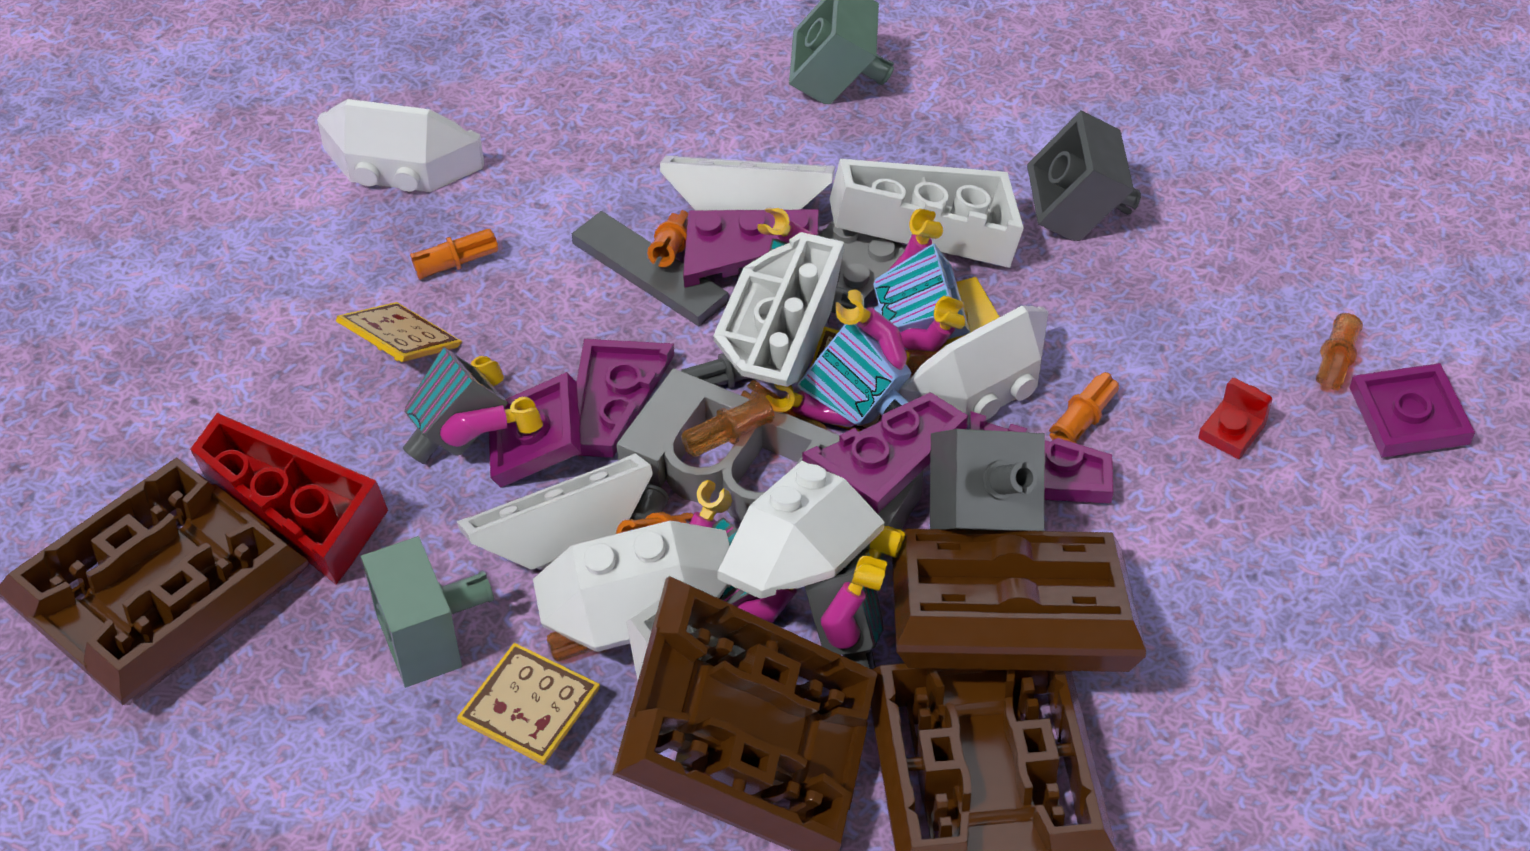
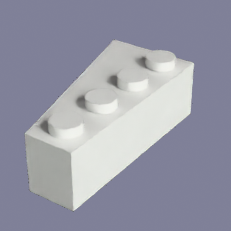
M852 159L839 160L829 198L836 228L908 244L912 235L909 227L912 213L920 208L930 210L936 214L933 221L940 222L943 227L941 237L938 239L931 238L932 244L935 243L941 252L1010 268L1024 227L1008 172Z

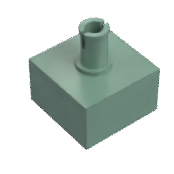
M821 0L793 31L789 85L823 104H832L860 73L873 79L879 85L886 83L894 70V63L877 54L879 3L874 0Z
M419 536L361 555L374 611L404 687L406 688L462 668L452 614L494 601L493 592L485 572L481 571L474 576L441 586Z

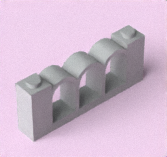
M673 368L618 441L617 454L619 461L636 453L651 465L653 475L648 484L661 488L667 480L672 491L685 500L698 502L697 490L700 484L706 480L713 481L716 485L714 492L711 494L710 502L718 499L719 493L723 488L727 489L732 496V503L727 511L731 517L741 523L749 506L765 493L749 491L738 485L762 448L800 463L802 461V452L815 446L822 450L838 442L840 435L786 413L776 412L766 405ZM705 425L739 438L727 456L719 463L710 467L697 468L680 461ZM923 471L878 513L885 522L884 526H890L898 530L902 529L922 496ZM870 543L863 550H870ZM881 553L880 560H882L886 554Z

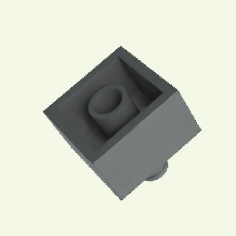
M1082 110L1027 164L1038 225L1072 241H1081L1114 208L1129 215L1132 213V209L1136 210L1140 203L1141 193L1133 187L1121 130Z
M952 429L931 433L930 529L1044 531L1045 433Z

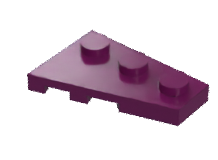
M819 209L784 210L789 216V221L791 220L814 235L819 236ZM690 210L688 214L683 271L684 287L700 284L699 278L721 273L723 278L739 274L738 268L745 267L768 253L772 238L779 239L778 235L761 234L758 231V224H766L773 228L775 224L774 216L765 210Z
M584 339L576 381L581 453L575 456L614 457L617 452L618 441L639 415L673 359L674 343Z
M929 392L883 414L881 422L860 432L853 428L840 434L838 442L822 450L815 446L802 452V461L821 466L827 472L844 478L878 514L930 464L931 433L952 429H966L968 415Z
M971 411L969 429L1027 432V428L1015 424H1010L1009 428H1004L986 422L987 416ZM1060 438L1054 439L1051 442L1045 440L1044 500L1093 503L1112 502V454Z

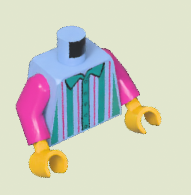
M921 208L916 209L911 215L909 227L912 235L903 254L886 273L877 277L873 284L879 305L873 309L898 327L905 350L935 353L941 349L948 339L968 334L970 329L963 308L964 302L961 301L952 266L935 243L932 244L931 238L938 239L941 237L943 227L940 222L933 221L936 217L934 211Z
M848 291V299L857 307L846 309L839 302H836V316L840 322L844 323V326L798 382L797 386L801 391L795 393L792 385L785 387L774 384L777 389L786 391L787 395L782 399H775L772 396L766 395L769 407L776 412H786L792 408L795 413L818 422L852 427L854 425L870 423L879 414L883 415L908 403L898 392L911 375V371L906 365L907 354L898 327L871 307L864 308V298L860 291Z

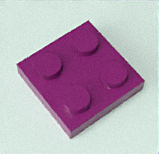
M1441 363L1360 374L1352 377L1349 388L1381 458L1471 444L1475 431Z
M568 372L505 399L508 402L504 408L505 410L510 409L512 402L519 397H528L533 400L541 416L543 426L532 433H521L517 429L516 423L511 422L507 423L506 429L489 432L490 478L500 488L581 453L577 382Z

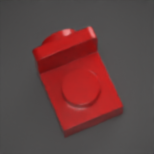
M1231 378L1226 385L1223 401L1200 428L1198 439L1240 459L1266 426L1273 400L1272 397L1255 386L1248 385L1237 378Z

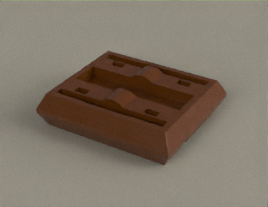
M176 457L8 573L0 584V597L119 703L131 705L295 581L309 565V562L273 533L268 525L219 486L210 483L183 460ZM176 509L177 515L173 516L171 512ZM180 524L183 527L178 529L177 525ZM98 563V566H97V567H95V568H93V569H91L90 571L87 572V570H89L91 567H93L94 565H96V564ZM78 579L79 585L72 589L69 584ZM80 594L85 596L82 599H75Z
M905 529L903 531L905 538L897 557H892L896 652L908 668L1130 672L1146 657V646L1122 548L1113 532Z
M669 576L665 579L612 775L788 850L839 851L847 813L851 807L877 672ZM688 625L697 629L692 633L686 631ZM711 636L718 639L716 646L711 647L708 645ZM733 645L745 650L734 657L729 655L732 652ZM798 676L809 680V682L802 685H796ZM823 687L830 690L828 696H820L822 695ZM669 748L676 751L677 755L674 761L659 753ZM782 799L789 800V810L776 806L773 803Z
M905 663L880 665L872 669L877 672L870 708L894 851H1117L1072 671L908 668ZM1047 693L1057 740L1060 744L1055 742L1050 718L1039 719L1038 699L1034 698L1035 694ZM906 706L914 758H906L898 707ZM1025 714L1024 721H1021L1020 715ZM914 724H918L917 737ZM1059 757L1064 759L1078 825L1064 826L1065 813L1063 806L1059 805L1060 794L1058 784L1056 783ZM909 771H917L921 799L924 804L930 839H922L918 814L915 813V798L913 786L910 783ZM934 831H939L938 838H935Z

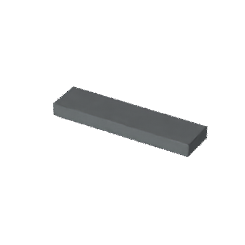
M600 211L571 233L572 243L698 327L728 303V292L705 277L699 278L700 284L685 288L683 280L684 263L676 258L667 267H658L662 259L661 257H658L654 264L651 263L647 254L651 242L603 211Z

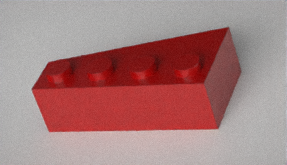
M216 413L190 448L205 479L213 485L219 486L268 525L273 533L305 557L309 564L336 585L353 564L388 512L387 505L376 480L219 413Z

